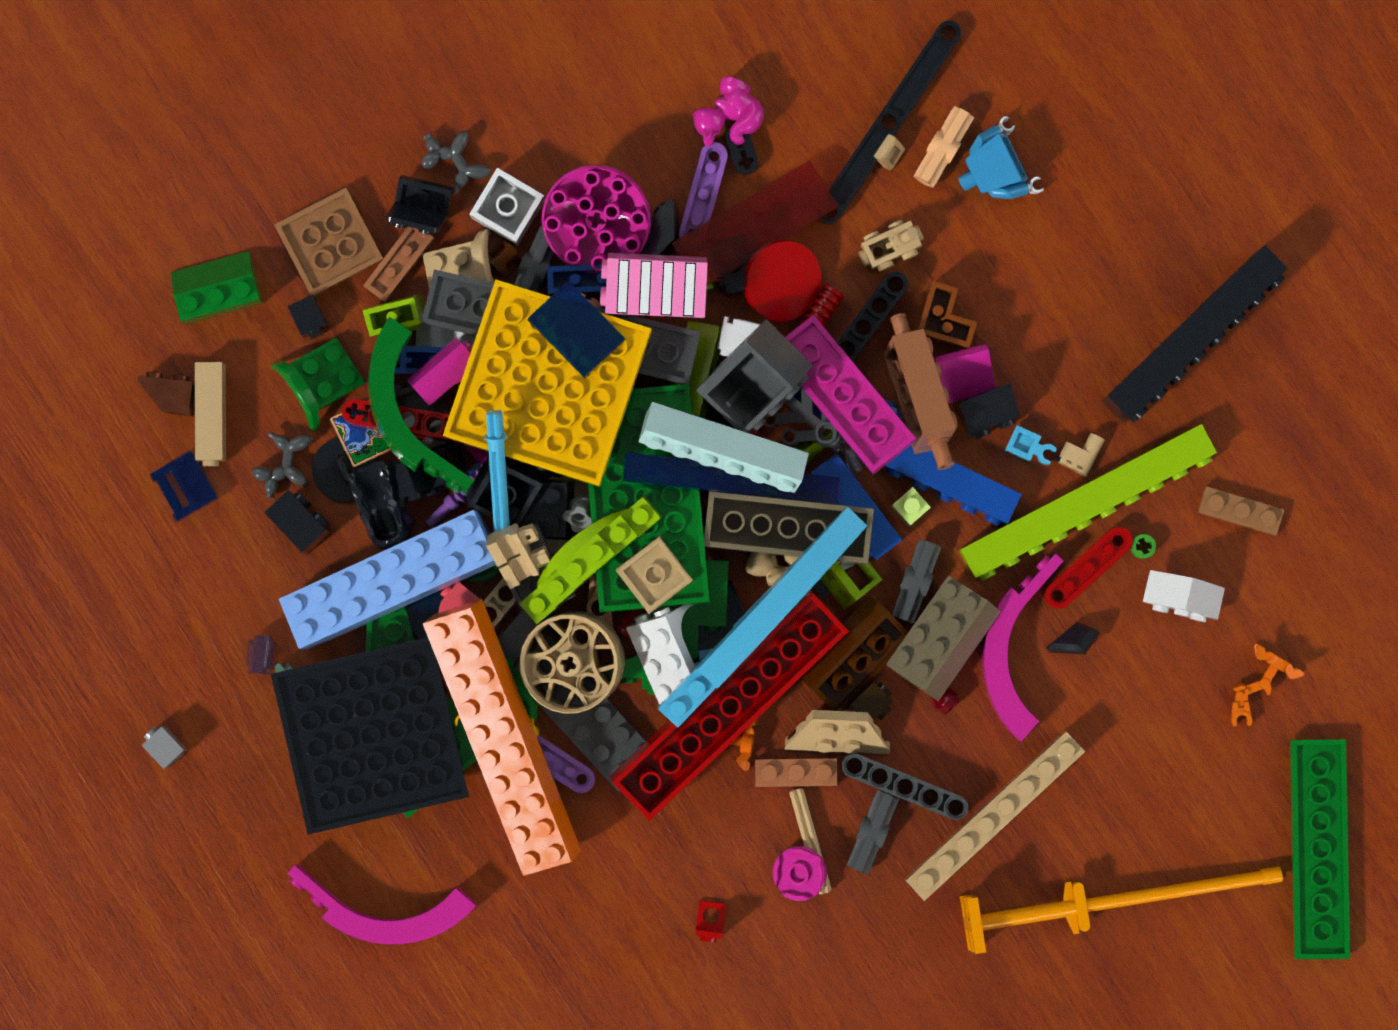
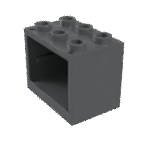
M765 319L715 368L697 388V391L735 429L746 433L751 429L756 432L770 415L773 416L786 400H790L798 392L800 387L809 379L806 373L813 365Z

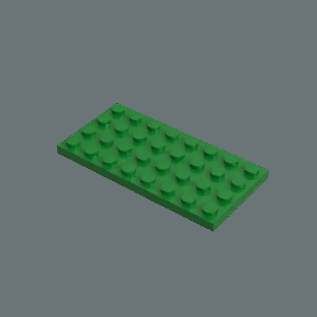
M689 384L633 389L601 486L598 487L588 483L592 524L610 514L629 509L642 497H645L662 517L648 531L639 536L596 572L600 613L645 609L616 572V569L659 536L693 580V582L660 607L710 603L697 461L679 458L661 449H651L645 444L638 442L645 415L652 402L692 415Z

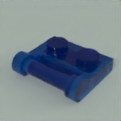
M192 451L150 474L153 483L157 482L174 512L172 516L175 522L187 518L194 512L219 499L199 462L195 460V455ZM170 473L174 475L189 502V505L184 508L166 478Z

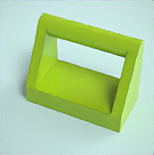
M837 561L820 578L844 610L883 580L869 561L868 564L857 563L871 581L861 590L857 588Z

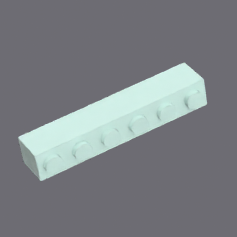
M654 402L651 403L645 415L638 441L651 449H661L672 453L676 457L698 461L703 466H713L724 470L728 474L741 475L750 478L753 482L765 483L777 487L780 491L793 493L796 492L803 480L809 454Z

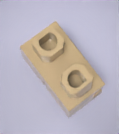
M515 523L487 535L486 547L497 567L499 566V571L510 589L520 585L521 580L531 575H539V568L550 562L551 556L544 545L535 550H531L529 544L539 540L538 532L533 524L519 528L518 524Z

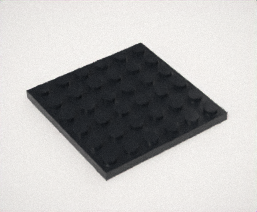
M428 637L271 674L308 835L469 797L439 664Z

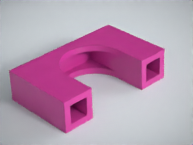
M455 337L408 378L407 381L430 406L453 385L461 382L472 346L467 340L461 343ZM464 445L480 464L487 459L488 451Z

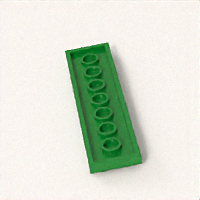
M1346 739L1290 740L1294 959H1350Z

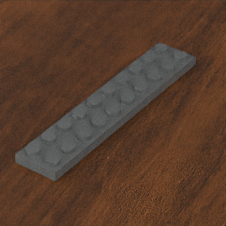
M434 269L422 324L476 336L494 283ZM563 300L578 306H582L606 314L605 309L597 308L585 304ZM607 314L652 329L638 374L679 384H689L701 335L700 331L627 314Z

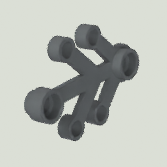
M802 388V403L794 396L784 402L794 412L775 413V422L773 424H767V419L764 423L766 427L773 429L779 424L806 422L814 429L798 432L793 429H786L782 433V441L788 446H794L798 442L816 441L822 447L831 448L837 445L841 439V435L822 412L821 420L814 415L813 401ZM827 430H832L833 432L830 439H825L824 433ZM789 433H794L795 439L792 442H787L786 440Z

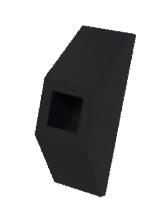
M671 198L666 203L662 202L654 210V215L651 217L648 239L639 254L669 256L679 246L678 208Z

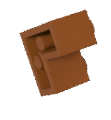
M932 281L917 330L924 329L926 337H930L931 341L961 350L970 348L977 322L951 314L959 288Z

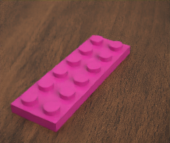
M814 315L785 337L813 365L806 373L809 379L801 388L873 475L916 441L915 436Z

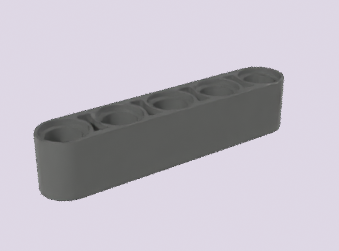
M848 754L842 760V771L850 778L950 819L959 820L968 813L967 801L957 794L859 754ZM858 758L862 764L860 771L854 774L850 773L846 767L848 760ZM878 768L884 769L887 774L885 782L877 784L872 780V773ZM901 779H908L912 783V789L907 794H901L897 789V784ZM928 789H933L937 793V800L933 804H926L922 798L923 793ZM957 799L962 803V811L957 815H952L948 811V804L950 801Z

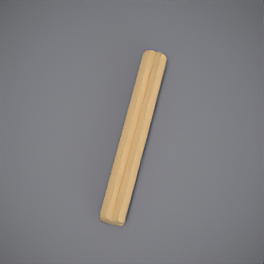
M802 788L791 790L789 794L804 846L815 850L823 859L804 790ZM828 874L825 886L819 894H825L832 890Z

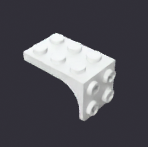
M694 604L659 607L651 614L645 612L634 618L635 623L626 628L659 705L695 668L681 630L683 615Z

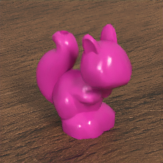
M722 77L719 85L722 97L717 98L715 101V108L703 107L692 113L695 128L699 134L703 135V142L707 147L712 145L714 137L722 131L725 120L736 121L730 129V139L734 144L741 145L745 142L743 135L756 132L764 119V109L761 103L750 95V87L736 78Z

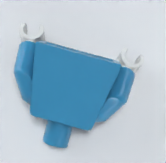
M1004 116L998 126L993 125L976 137L969 150L970 156L965 159L970 171L958 177L965 191L978 186L982 194L989 193L993 198L1014 199L1028 195V193L1038 194L1044 190V188L1034 189L1033 181H1038L1041 178L1034 177L1029 180L1007 135L1013 132L1015 125L1009 129L1003 126V123L1008 121V116Z

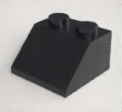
M1010 383L961 402L955 408L967 438L974 435L975 440L991 434L989 429L998 425L1000 430L1016 424L1014 419L1020 416Z
M488 455L474 479L473 486L466 495L468 507L493 518ZM505 457L510 526L515 523L519 526L543 483L517 460Z

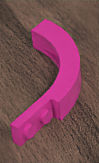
M1053 554L1051 557L1048 555L1044 556L1036 566L1039 571L1034 577L1031 578L1028 575L1018 586L1021 590L1019 594L1012 587L1005 592L996 606L1001 613L984 636L982 669L988 697L1001 722L1020 742L1037 725L1039 720L1027 710L1014 689L1008 668V643L1012 627L1020 611L1063 562L1057 554Z
M299 864L294 865L287 873L292 877L290 882L300 891L306 889L313 895L310 900L321 909L324 907L329 909L322 919L345 934L372 943L406 944L431 938L456 925L478 905L459 887H456L439 905L422 914L402 919L375 918L357 912L345 905Z

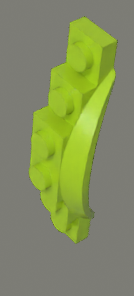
M642 497L629 509L618 511L594 522L570 539L552 557L540 575L536 590L519 604L536 624H540L586 580L639 536H642L662 517L645 497Z

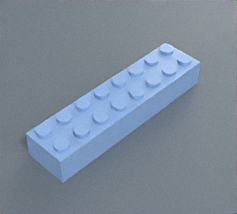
M472 510L279 598L298 648L310 650L495 566L496 563L486 547L487 535L491 533L483 513Z

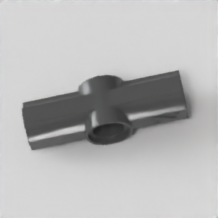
M541 226L529 252H526L517 272L518 277L514 284L537 292L540 284L543 285L546 280L547 267L552 265L551 259L554 255Z
M919 539L910 566H907L900 584L901 591L892 613L893 617L914 624L922 599L926 597L933 578L932 572L941 550L940 546Z
M877 790L868 814L864 816L855 837L857 840L846 866L868 875L878 849H881L890 828L889 823L899 801L898 798Z

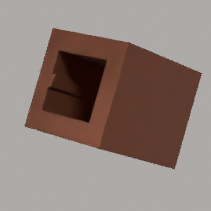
M146 372V376H138V382L162 412L193 416L195 383L189 381L190 377L173 375V379L162 378L163 374Z

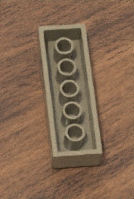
M709 491L704 546L708 548L799 557L847 506ZM848 506L867 527L836 561L868 564L874 509Z

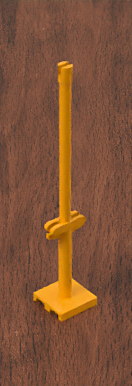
M1278 866L1260 869V871L1087 899L1082 883L1073 882L1071 884V882H1065L1063 901L980 914L978 897L973 895L959 897L968 951L971 950L972 953L979 954L986 952L983 933L985 930L1066 918L1073 934H1080L1079 930L1086 932L1090 929L1088 912L1253 885H1268L1283 882L1281 868Z

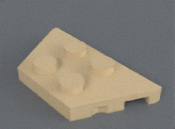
M812 710L807 715L806 720L796 727V733L792 737L787 736L785 738V750L819 751L823 753L846 752L849 754H890V743L888 740H883L881 730L873 723V719L868 712Z

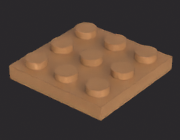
M347 188L274 224L310 295L313 296L336 286L383 260Z

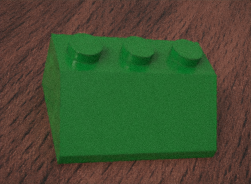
M249 251L171 272L175 303L180 321L185 325L263 304Z

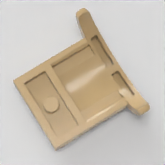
M491 230L479 231L474 241L423 253L429 289L434 269L494 283L488 258V238Z

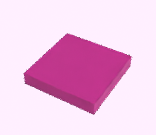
M987 344L934 357V362H938L941 369L940 381L942 387H946L948 391L949 403L976 397L995 389Z

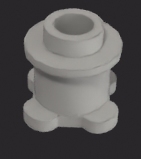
M586 496L574 497L570 501L569 510L563 513V519L569 522L574 532L579 533L583 528L592 524L590 500Z

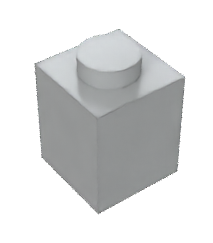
M156 726L144 736L146 741L142 744L143 748L163 769H168L188 750L166 726H161L159 729Z

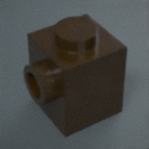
M872 682L850 706L856 712H868L873 721L877 717L882 720L892 710L889 706L893 702L889 698L892 693L883 683L880 682L876 685Z

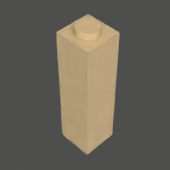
M195 362V460L203 462V467H218L219 462H226V364L223 362Z

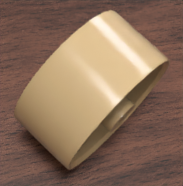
M583 611L564 612L537 625L528 635L520 655V673L530 695L542 706L564 714L580 713L589 710L607 699L620 683L625 667V652L621 639L614 628L595 614ZM570 619L567 630L556 620ZM547 625H550L562 636V639L552 648L541 633ZM578 629H583L587 632V643H580L576 639ZM601 633L605 636L608 643H598ZM536 640L543 651L533 652ZM597 649H611L614 663L601 667ZM542 659L551 662L552 670L550 673H544L541 670L540 662ZM614 668L612 680H610L603 671ZM586 676L595 679V690H588L585 687L584 679ZM539 683H549L547 692L542 689ZM556 684L563 685L571 690L565 703L553 698ZM576 694L583 704L571 705Z

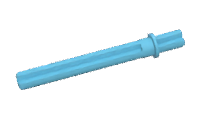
M489 410L486 413L487 434L485 435V440L488 441L494 532L510 526L504 440L507 439V434L503 431L502 411Z

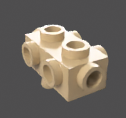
M899 220L889 225V231L879 234L878 231H875L863 237L865 242L861 243L862 250L858 254L864 267L869 265L871 270L878 268L879 272H882L894 266L892 261L902 257L905 261L918 255L917 249L922 246L920 241L924 240L918 225L913 226L911 220L906 223L903 220ZM875 248H881L883 250V255L881 257H875L873 255V250Z

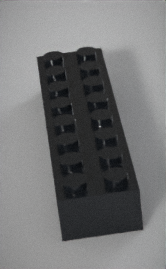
M1266 245L1261 247L1124 378L1102 402L1123 424L1130 420L1133 423L1139 420L1148 411L1146 405L1149 402L1154 404L1168 392L1165 388L1168 383L1171 385L1177 383L1187 373L1185 367L1188 364L1191 367L1197 364L1207 354L1204 350L1207 346L1212 348L1227 335L1223 331L1226 327L1229 329L1235 327L1246 316L1243 312L1246 308L1249 311L1255 308L1266 297L1263 294L1265 290L1270 292L1286 278L1282 273L1288 268Z

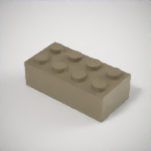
M948 575L886 665L899 676L939 701L1001 612L988 600Z

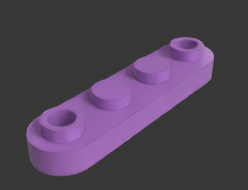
M713 142L711 146H704L702 148L679 230L681 242L689 248H697L704 243L728 156L726 148L718 142ZM717 153L719 159L713 162L709 159V155ZM695 230L698 233L697 238L690 239L687 235L688 232Z
M540 735L537 736L553 778L577 793H585L592 789L595 784V774L589 767ZM579 774H584L587 777L585 784L577 782Z

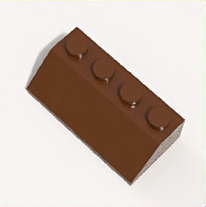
M870 595L842 623L849 632L800 678L832 711H844L887 666V662L908 634L892 614Z

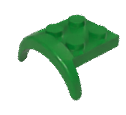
M337 338L332 339L290 364L281 360L271 364V368L281 375L293 391L306 415L312 432L317 431L320 427L318 411L365 384Z

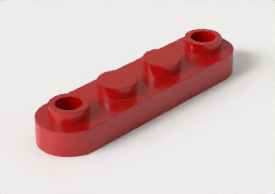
M1115 527L1104 534L1047 586L1044 592V599L1047 605L1054 609H1062L1068 606L1131 548L1133 541L1131 533L1123 527ZM1115 536L1122 538L1120 546L1114 545L1113 538ZM1056 590L1062 593V599L1059 601L1053 598V592Z

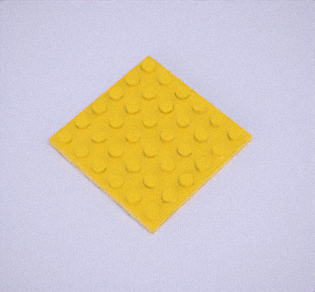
M495 279L443 436L488 451V441L485 440V435L487 434L486 413L489 410H501L503 415V431L507 434V439L504 440L505 457L600 487L652 329Z

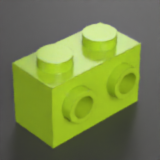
M422 294L364 309L363 314L369 336L378 335L389 316L410 331L422 328L421 323L425 305Z

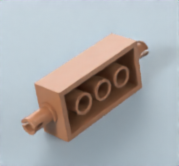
M905 313L896 314L890 318L895 335L892 336L883 354L900 411L903 414L905 426L916 438V441L912 444L914 455L932 451L937 464V470H944L952 467L954 464L947 444L957 428V419L954 412H950L948 406L949 394L946 387H942L940 381L941 369L938 362H934L932 356L933 345L930 337H926L924 329L911 331Z

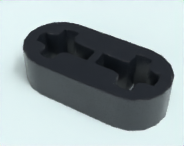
M729 127L725 137L734 168L740 175H751L757 169L758 159L750 134L745 135L743 147L738 148V145L730 140L731 127ZM742 152H745L748 160L752 159L754 161L750 164V169L748 170L744 166L739 167L738 163L742 162L740 154Z

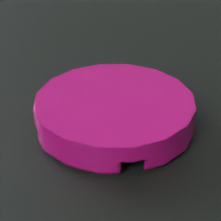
M794 846L783 851L775 860L773 881L786 898L794 901H806L818 895L825 886L827 879L826 865L822 857L815 850L805 846Z

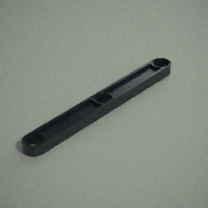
M946 20L938 26L817 208V216L822 223L833 224L840 219L878 162L874 155L887 135L895 136L959 41L961 29L956 22ZM946 26H950L956 31V37L951 41H947L941 36V30ZM886 115L893 116L897 121L896 127L891 130L885 129L881 124L882 118ZM827 204L834 205L837 209V215L832 219L825 218L821 213L822 207Z

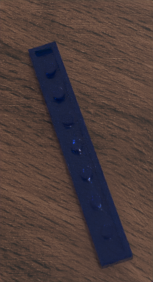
M628 452L625 454L623 481L833 505H838L839 477L804 473L803 480L795 493L783 492L777 489V487L765 483H756L750 478L741 475H731L713 466H703L695 460Z

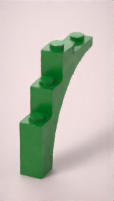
M706 559L710 603L694 604L683 615L681 623L682 636L691 658H698L699 626H704V631H721V626L726 627L729 560ZM638 654L626 658L621 682L637 683V678H642V689H648V694L655 695ZM611 662V663H600V666L602 667V666H605V665H608V664H612V663H614V662ZM614 668L603 671L608 679L613 676Z

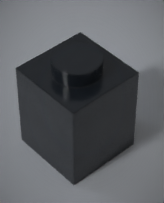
M313 295L288 306L303 338L309 337L310 340L317 338L325 333L323 329L329 327Z

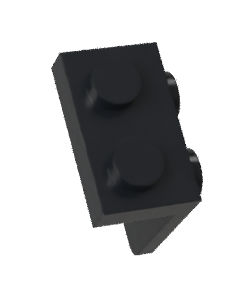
M401 175L398 181L395 202L387 213L386 220L392 222V225L395 227L417 228L423 234L432 235L439 233L448 218L454 187Z

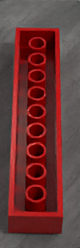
M809 590L719 688H715L678 728L668 720L609 776L611 782L650 821L849 631Z

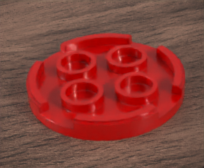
M782 240L765 244L754 253L745 269V297L756 313L769 320L784 322L800 317L813 305V301L817 298L820 291L821 270L816 257L807 247L794 241Z

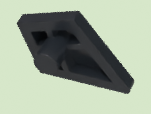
M1076 622L1048 645L1047 650L1051 653L1085 655L1100 633L1092 627Z

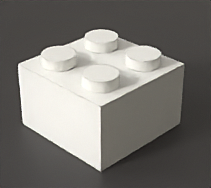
M497 168L469 215L471 219L518 246L545 202V197L543 194Z

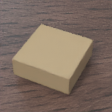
M888 134L874 157L884 168L891 171L905 151V148L896 137Z

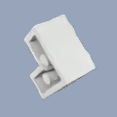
M1150 570L1143 602L1152 604V610L1168 613L1169 609H1173L1175 615L1206 623L1207 618L1218 620L1225 588L1192 577Z

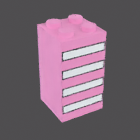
M608 253V260L602 259L601 279H607L606 287H601L600 306H606V314L705 318L706 257Z

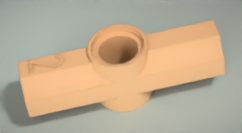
M956 106L951 110L943 127L933 137L926 150L927 154L913 176L919 182L931 188H934L935 184H937L946 165L951 163L961 146L960 142L974 119L969 112Z

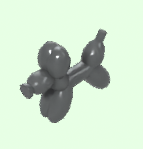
M466 130L458 133L451 147H441L439 141L433 138L431 133L423 137L426 140L425 145L429 151L423 156L421 161L424 169L433 168L437 165L439 159H452L459 170L455 177L454 194L457 195L459 189L465 187L470 178L481 179L491 174V169L486 165L474 164L468 166L461 155L469 140Z
M270 431L268 436L274 440L275 445L280 450H283L282 466H278L272 471L266 467L258 466L252 470V475L257 480L265 482L264 490L267 493L265 497L275 498L274 493L278 489L277 481L283 480L286 477L299 486L308 485L309 482L304 473L293 467L294 452L310 446L313 437L304 434L290 441L286 436L276 435Z

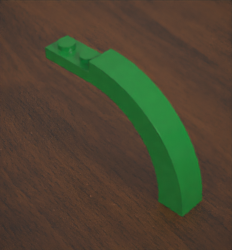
M389 316L376 340L368 374L369 402L377 428L392 452L412 471L415 472L420 464L424 465L423 469L429 475L435 478L437 476L441 477L447 482L446 486L455 493L459 494L462 492L466 495L473 486L474 480L421 443L407 427L400 414L394 392V372L402 351L411 339L412 332Z

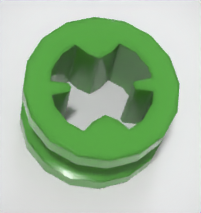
M1141 534L1133 539L1130 550L1135 557L1146 559L1155 553L1156 543L1150 535ZM1139 539H1143L1145 543L1149 542L1150 549H1146L1148 551L1147 554H1143L1142 550L1137 551L1136 544H1140L1138 542Z

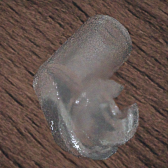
M841 436L839 443L832 447L833 450L837 453L843 451L851 473L860 472L863 469L861 459Z

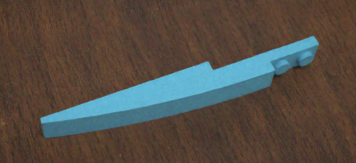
M847 506L733 625V629L657 707L658 710L678 728L715 688L718 689L853 543L867 525Z

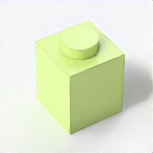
M913 487L891 506L908 527L931 508Z

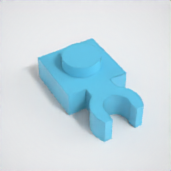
M1016 425L1005 451L1027 461H1030L1032 456L1035 455L1041 464L1050 465L1051 461L1043 457L1044 450L1056 452L1057 449L1051 444H1038L1042 436Z

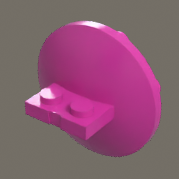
M586 165L567 172L552 186L543 205L542 227L550 248L564 263L569 266L591 265L595 271L583 272L601 273L602 268H597L595 265L602 264V259L608 260V253L639 254L650 233L651 211L643 190L629 175L610 166Z

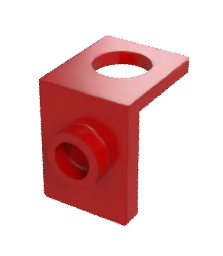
M699 901L695 935L700 936V941L716 942L717 938L722 939L726 910L725 903ZM707 908H715L718 911L719 919L713 924L705 922L703 913Z

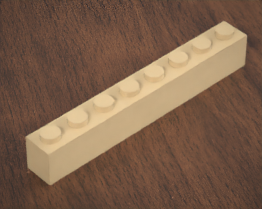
M1063 731L906 876L904 880L925 901L1085 751L1066 731Z

